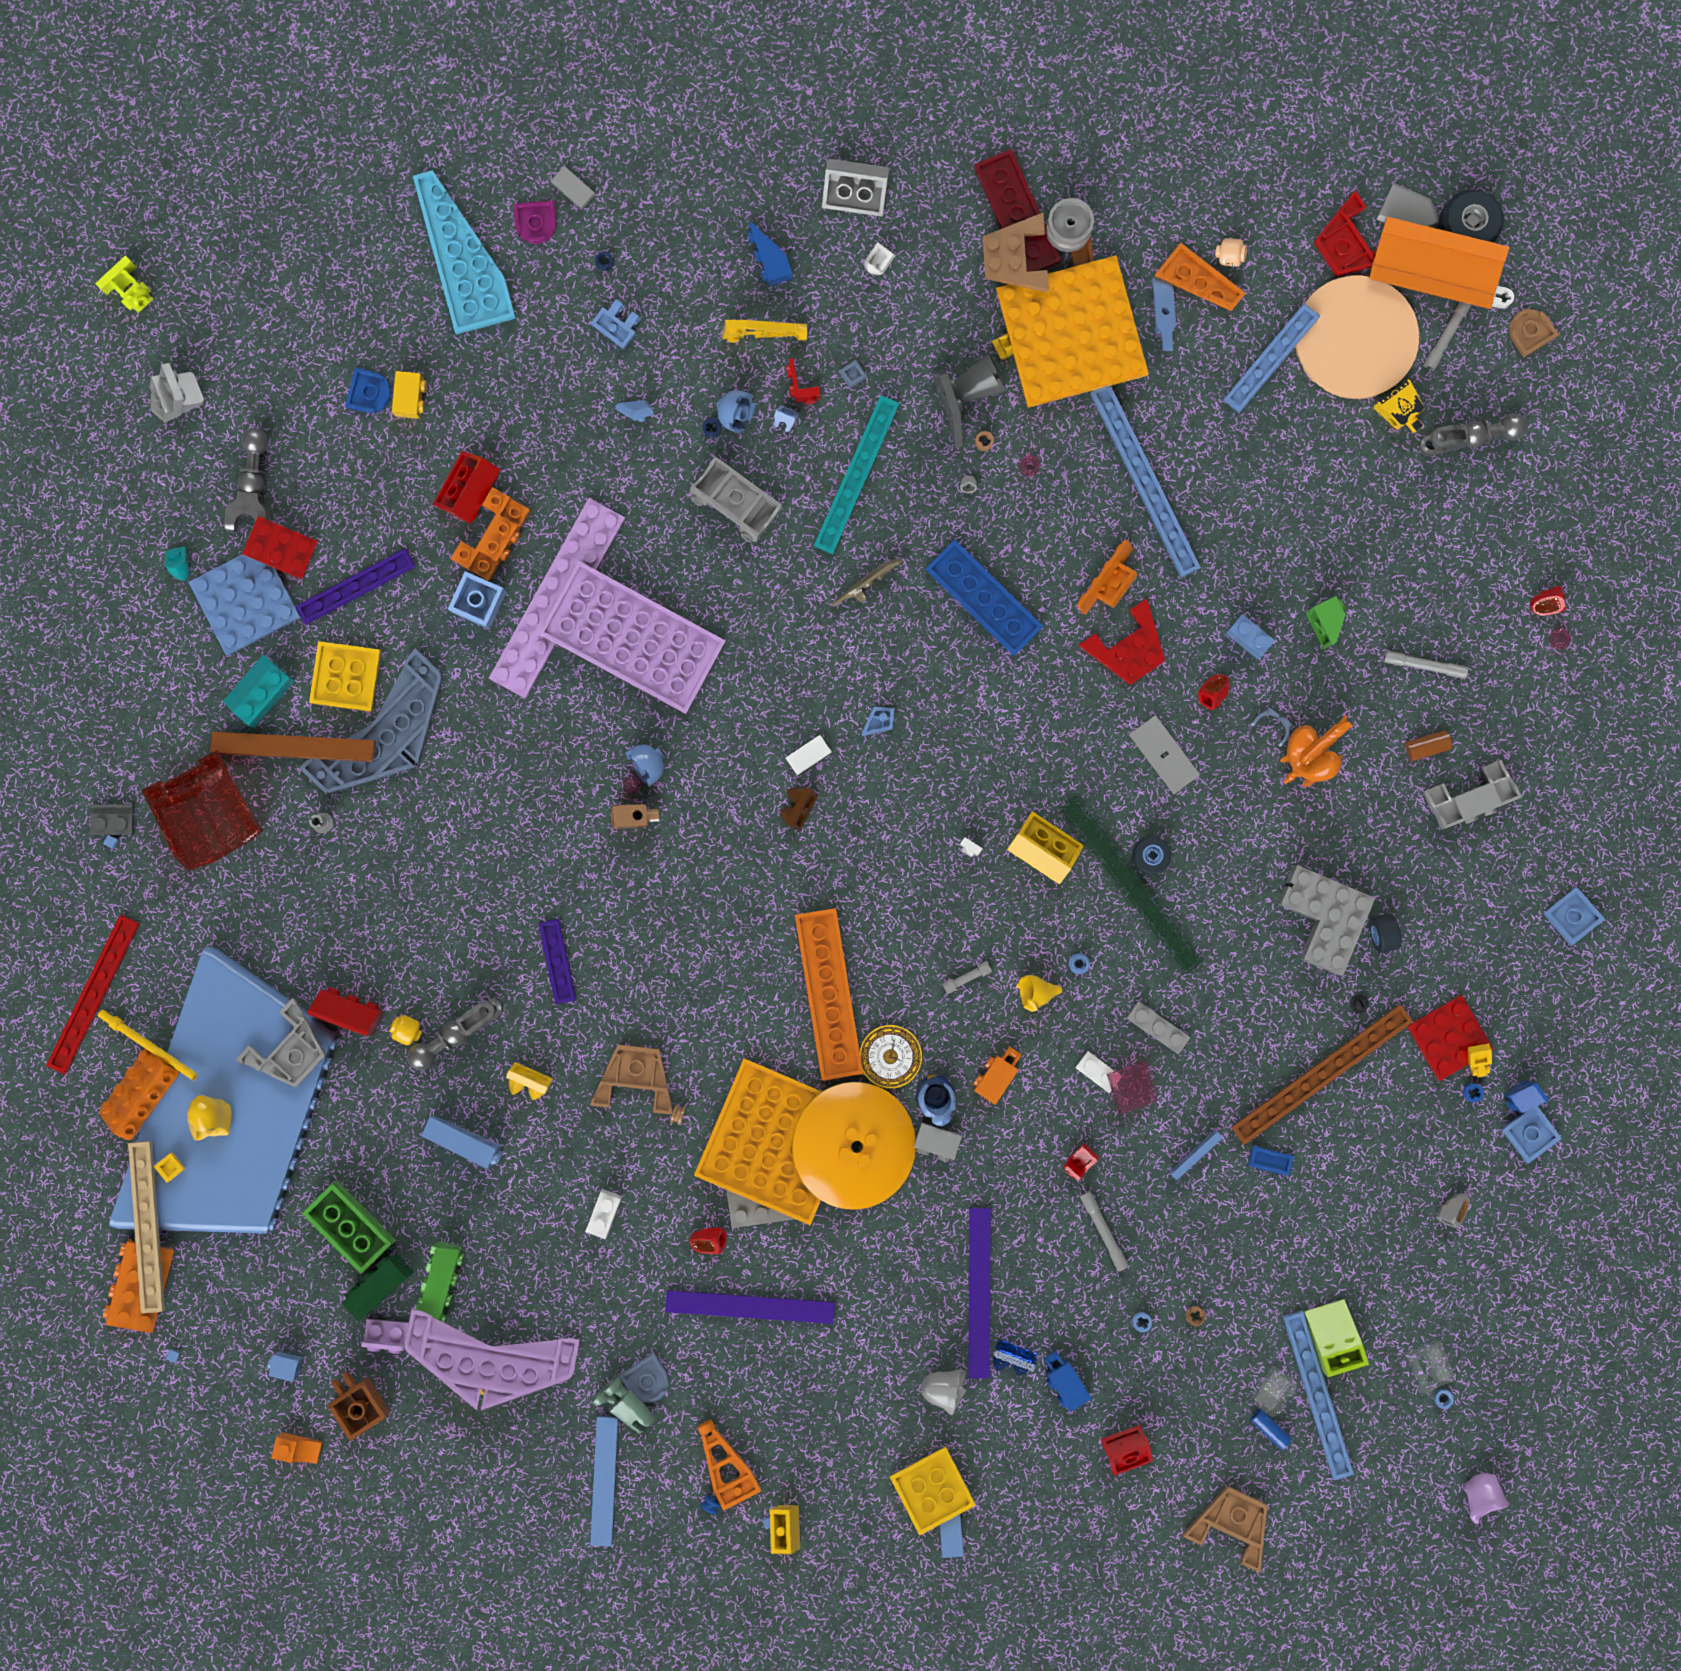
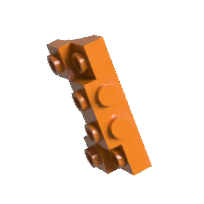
M493 487L482 506L496 515L476 549L461 541L451 557V560L488 582L491 581L501 562H505L511 553L509 548L512 543L516 544L521 536L519 531L531 512L527 507L512 500L509 496Z

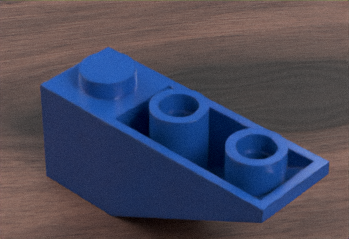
M752 222L749 223L750 230L747 231L750 244L756 243L757 250L753 252L757 263L762 261L763 269L760 272L763 281H768L770 287L793 279L786 254Z

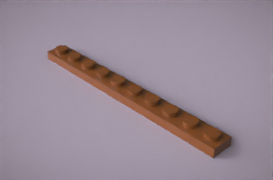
M1397 1005L1231 1126V1129L1242 1144L1245 1145L1413 1022L1401 1005Z

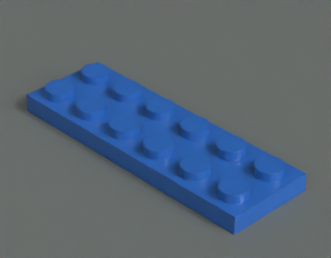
M956 540L925 569L1012 656H1015L1043 628V625Z

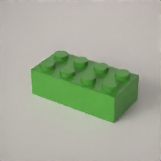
M339 1181L332 1183L302 1213L360 1274L367 1271L397 1241Z

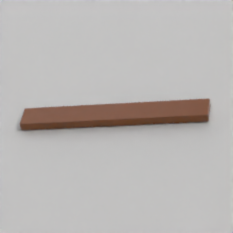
M212 732L210 752L212 754L374 762L376 741Z

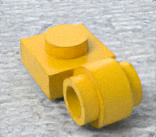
M1489 1044L1468 1047V1061L1472 1076L1479 1078L1490 1073L1489 1064H1492V1051Z

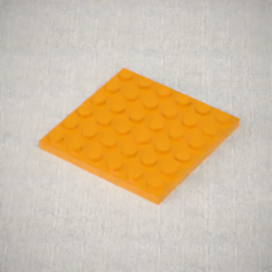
M1117 255L1049 273V293L1010 284L996 288L1009 341L1013 346V356L1027 408L1148 376V369Z
M743 1059L694 1176L811 1225L821 1200L806 1188L796 1171L792 1156V1138L795 1125L803 1109L822 1091L747 1059Z

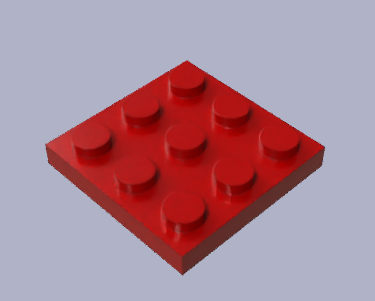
M1462 995L1457 996L1407 1026L1438 1081L1443 1080L1469 1064L1468 1047L1489 1044L1491 1051L1494 1050Z

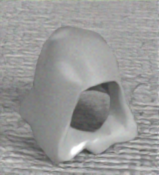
M957 1369L928 1374L921 1384L922 1396L929 1403L939 1406L950 1415H953L955 1409L960 1404L961 1398L966 1393L963 1387L966 1371Z

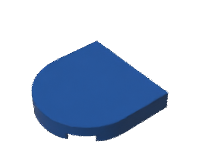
M355 367L345 408L364 413H377V411L383 410L391 399L389 382L379 373Z

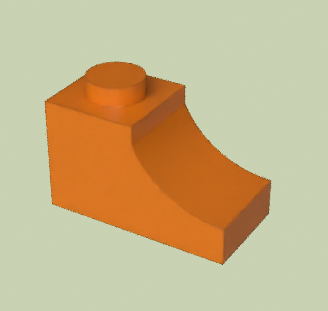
M282 1432L276 1437L271 1458L289 1463L309 1462L317 1464L323 1442Z

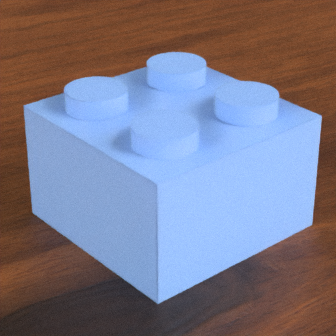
M465 571L448 610L453 614L490 629L507 592L504 588Z

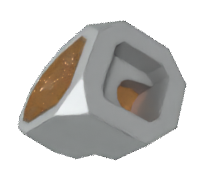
M1462 1193L1455 1194L1443 1206H1440L1436 1218L1448 1226L1458 1228L1467 1214L1470 1204L1469 1197Z

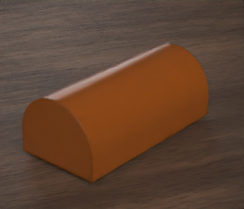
M1446 730L1404 742L1410 762L1452 749L1451 738Z

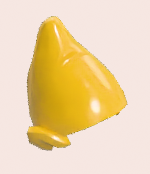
M1034 975L1021 977L1016 988L1020 989L1024 1008L1030 1011H1038V1007L1047 1004L1053 997L1062 993L1061 986L1050 984Z

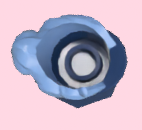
M928 1075L918 1083L915 1100L922 1109L923 1114L932 1118L933 1124L944 1126L951 1120L950 1114L956 1107L955 1089L945 1076Z

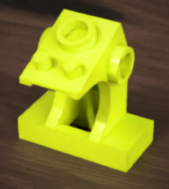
M124 256L95 284L106 295L115 289L123 298L121 302L130 311L134 308L139 313L153 300L149 295L151 290L143 282L139 284L130 275L136 268V265ZM131 283H133V285L124 293V290H125Z

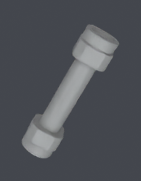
M985 961L977 965L978 968L954 980L949 979L942 983L947 995L956 991L957 987L981 975L985 976L991 973L992 970L988 962Z

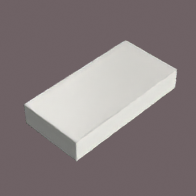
M819 735L786 757V760L795 773L799 775L832 752L821 735Z

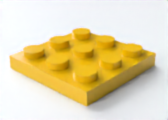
M318 641L309 703L373 712L381 650Z
M946 1446L890 1476L919 1536L976 1506Z

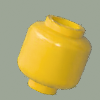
M401 1015L399 1018L395 1017L389 1029L391 1038L404 1045H410L413 1041L417 1042L422 1033L419 1030V1021L407 1015Z

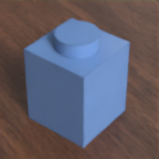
M277 1352L269 1359L267 1369H270L269 1376L292 1382L298 1378L303 1357Z

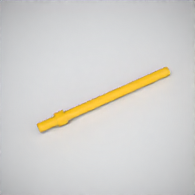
M101 1010L98 1013V1017L107 1022L110 1028L122 1032L194 1081L198 1077V1073L125 1025L124 1021L119 1017H113L105 1010Z

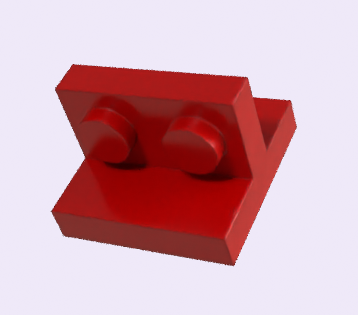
M1140 1425L1101 1439L1114 1476L1153 1462L1150 1444Z

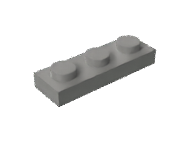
M1139 1001L1126 1018L1178 1055L1190 1039L1184 1032Z

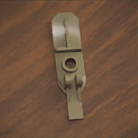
M897 558L882 563L834 600L832 605L836 606L843 600L855 597L859 602H864L866 596L861 588L871 586L875 582L873 580L875 578L882 580L881 577L896 565L901 564L903 559Z

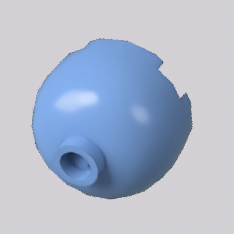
M733 390L726 393L717 403L720 423L725 428L738 434L745 431L742 427L746 419L751 421L755 413L756 404L752 403L754 396L741 390Z
M641 744L625 752L627 760L632 758L635 772L644 783L647 782L649 787L661 778L664 772L662 760L665 757L659 748L654 750L650 745Z

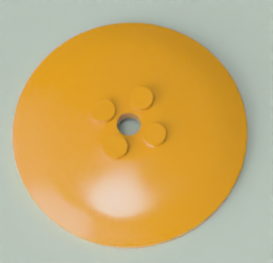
M861 1082L838 1084L815 1096L800 1114L792 1138L794 1165L806 1188L825 1203L842 1209L872 1207L891 1197L907 1179L915 1159V1131L906 1109L889 1092L875 1085ZM860 1141L862 1144L861 1150L856 1153L853 1152L851 1149L852 1143Z

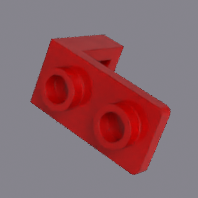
M789 358L790 365H786L788 378L792 377L793 385H789L791 398L795 397L796 403L805 402L807 405L816 403L817 399H821L819 386L798 390L794 360Z

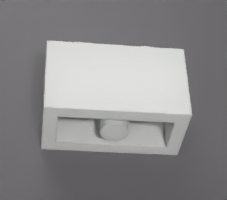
M604 1189L600 1192L586 1229L587 1233L603 1239L608 1237L622 1196Z

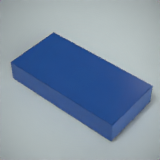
M1252 1145L1248 1166L1290 1176L1294 1156Z

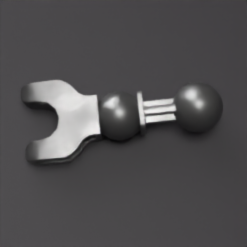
M1509 414L1499 424L1489 425L1488 420H1485L1482 423L1472 421L1465 425L1440 427L1434 430L1431 435L1420 440L1419 449L1423 455L1431 456L1461 449L1465 446L1479 447L1490 442L1492 437L1503 436L1505 439L1512 441L1518 440L1525 434L1527 423L1521 415ZM1427 441L1432 442L1435 447L1434 450L1427 449Z
M257 428L245 431L241 438L242 447L247 452L246 469L240 468V471L243 472L238 479V487L241 492L237 491L236 499L225 509V529L230 533L238 531L240 520L245 516L251 515L254 521L257 516L271 521V513L264 506L263 495H260L265 486L262 475H265V472L259 470L260 454L266 451L269 441L267 435Z
M497 999L481 1002L457 1020L447 1022L443 1029L436 1033L438 1038L429 1044H415L409 1049L407 1054L409 1065L416 1070L429 1068L434 1061L435 1054L444 1048L450 1050L462 1045L469 1035H472L499 1017L503 1012L502 1003Z

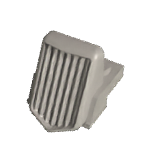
M170 363L161 364L159 375L151 377L149 386L151 390L150 408L164 423L203 404V395L192 372L177 374L175 370H172Z

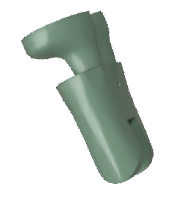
M618 1376L613 1377L592 1400L595 1406H600L605 1402L610 1403L612 1406L609 1412L639 1434L655 1421L650 1410L631 1389L627 1391Z

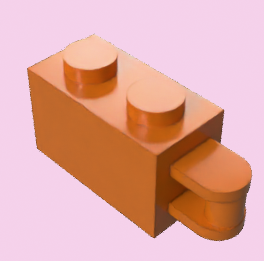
M1009 1046L1001 1058L997 1055L995 1058L990 1057L984 1066L987 1070L983 1076L979 1074L973 1082L975 1086L973 1090L996 1105L1018 1072V1069L1014 1066L1022 1054ZM1008 1055L1014 1059L1011 1064L1005 1061Z

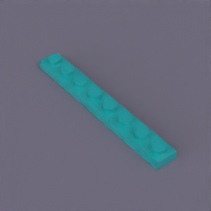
M880 395L814 547L832 555L834 554L900 403Z

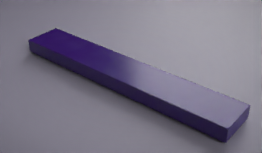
M405 548L295 607L304 624L307 625L412 570L416 566Z

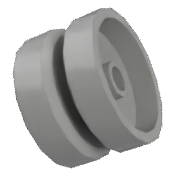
M1067 198L1054 205L1050 211L1046 227L1047 238L1053 247L1059 251L1074 252L1086 245L1090 239L1094 224L1093 212L1088 204L1080 199Z

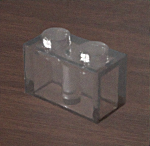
M1272 1365L1249 1400L1274 1418L1276 1414L1279 1415L1284 1409L1285 1404L1283 1403L1286 1399L1295 1393L1297 1382Z

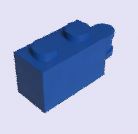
M1056 1350L1044 1357L1045 1362L1050 1368L1046 1372L1048 1378L1045 1380L1051 1390L1056 1389L1060 1396L1057 1399L1063 1409L1067 1407L1072 1412L1092 1399L1068 1359L1062 1361ZM1056 1360L1060 1362V1364L1056 1365L1055 1367H1052L1051 1363H1053Z

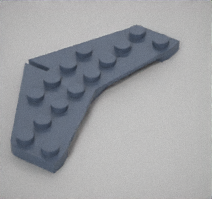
M417 649L406 659L403 665L404 668L376 719L366 728L347 738L376 741L374 762L308 759L299 767L322 791L333 793L415 768L402 754L404 751L419 764L442 683V674Z

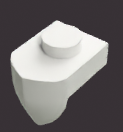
M877 242L867 259L864 260V264L869 273L882 275L896 255Z

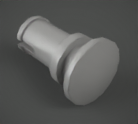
M326 813L311 816L313 819H309L310 826L319 833H327L333 826V819Z

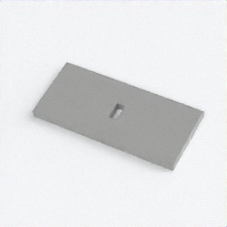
M1156 715L1129 734L1173 795L1200 775ZM1167 751L1168 755L1162 759L1160 755Z

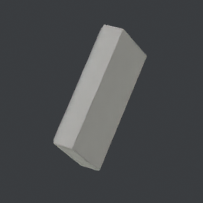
M565 166L551 180V183L581 210L595 196V192Z

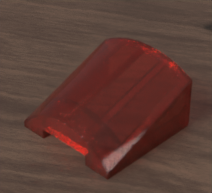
M218 750L199 759V765L163 783L160 780L142 790L174 858L188 871L218 861L253 840L263 831Z

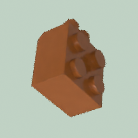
M346 1371L343 1373V1379L350 1389L345 1391L338 1379L332 1380L331 1384L338 1397L332 1400L328 1407L349 1441L386 1418L391 1411L369 1377L357 1384L351 1374ZM359 1405L362 1410L358 1411L356 1407Z

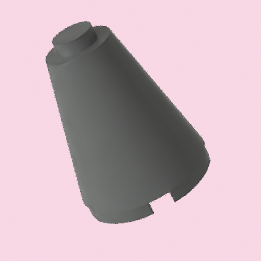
M990 354L984 355L954 380L956 385L955 397L960 399L961 403L1007 391Z

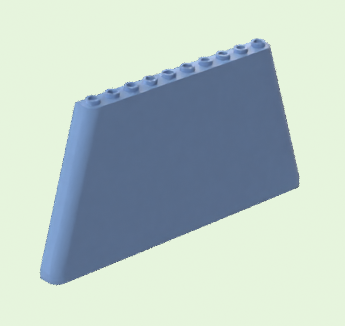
M206 946L201 953L167 1052L198 1073V1077L193 1081L179 1072L175 1081L143 1123L137 1142L152 1141L154 1166L173 1152L186 1168L173 1180L166 1183L154 1167L159 1230L268 1234L270 1231H274L278 1219L275 1216L277 1210L280 1211L283 1207L285 1199L282 1198L284 1190L287 1191L291 1184L289 1175L291 1170L294 1171L297 1166L298 1158L295 1157L297 1151L303 1148L305 1138H302L304 1131L308 1130L311 1125L312 1118H309L311 1110H315L319 1099L316 1098L318 1090H322L325 1078L322 1077L325 1070H328L331 1066L332 1058L329 1057L331 1051L336 1049L339 1038H336V1031L316 1017L308 1015L307 1011L301 1008L327 1056L298 1087L291 1086L271 1077V1075L238 1062L236 1058L248 1045L254 1047L267 1059L294 1029V1026L279 1013L290 999L220 950L210 946ZM202 1095L222 1099L231 1106L232 1120L229 1135L207 1136L199 1141L194 1140L187 1122V1111L191 1101L196 1096ZM130 1163L109 1223L111 1227L117 1229L135 1230Z

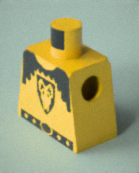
M1407 380L1373 407L1397 430L1406 424L1412 433H1415L1424 426L1417 418V415L1424 410V406L1410 380Z

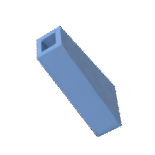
M434 1115L430 1116L422 1133V1137L486 1169L499 1163L503 1154L500 1151L502 1145Z

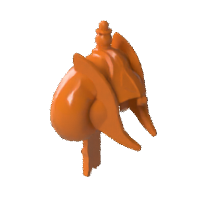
M1346 715L1319 739L1317 732L1308 725L1299 726L1292 732L1288 739L1287 755L1280 760V762H1290L1293 767L1291 773H1288L1287 777L1285 776L1286 779L1283 781L1285 784L1291 783L1298 776L1306 779L1303 787H1308L1315 782L1332 779L1339 773L1342 766L1341 759L1344 755L1338 756L1335 752L1327 751V749L1353 726L1350 721L1347 722Z

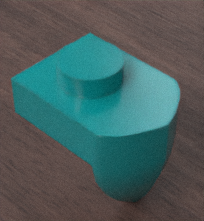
M185 546L165 551V566L168 572L181 581H185L189 576L188 552Z

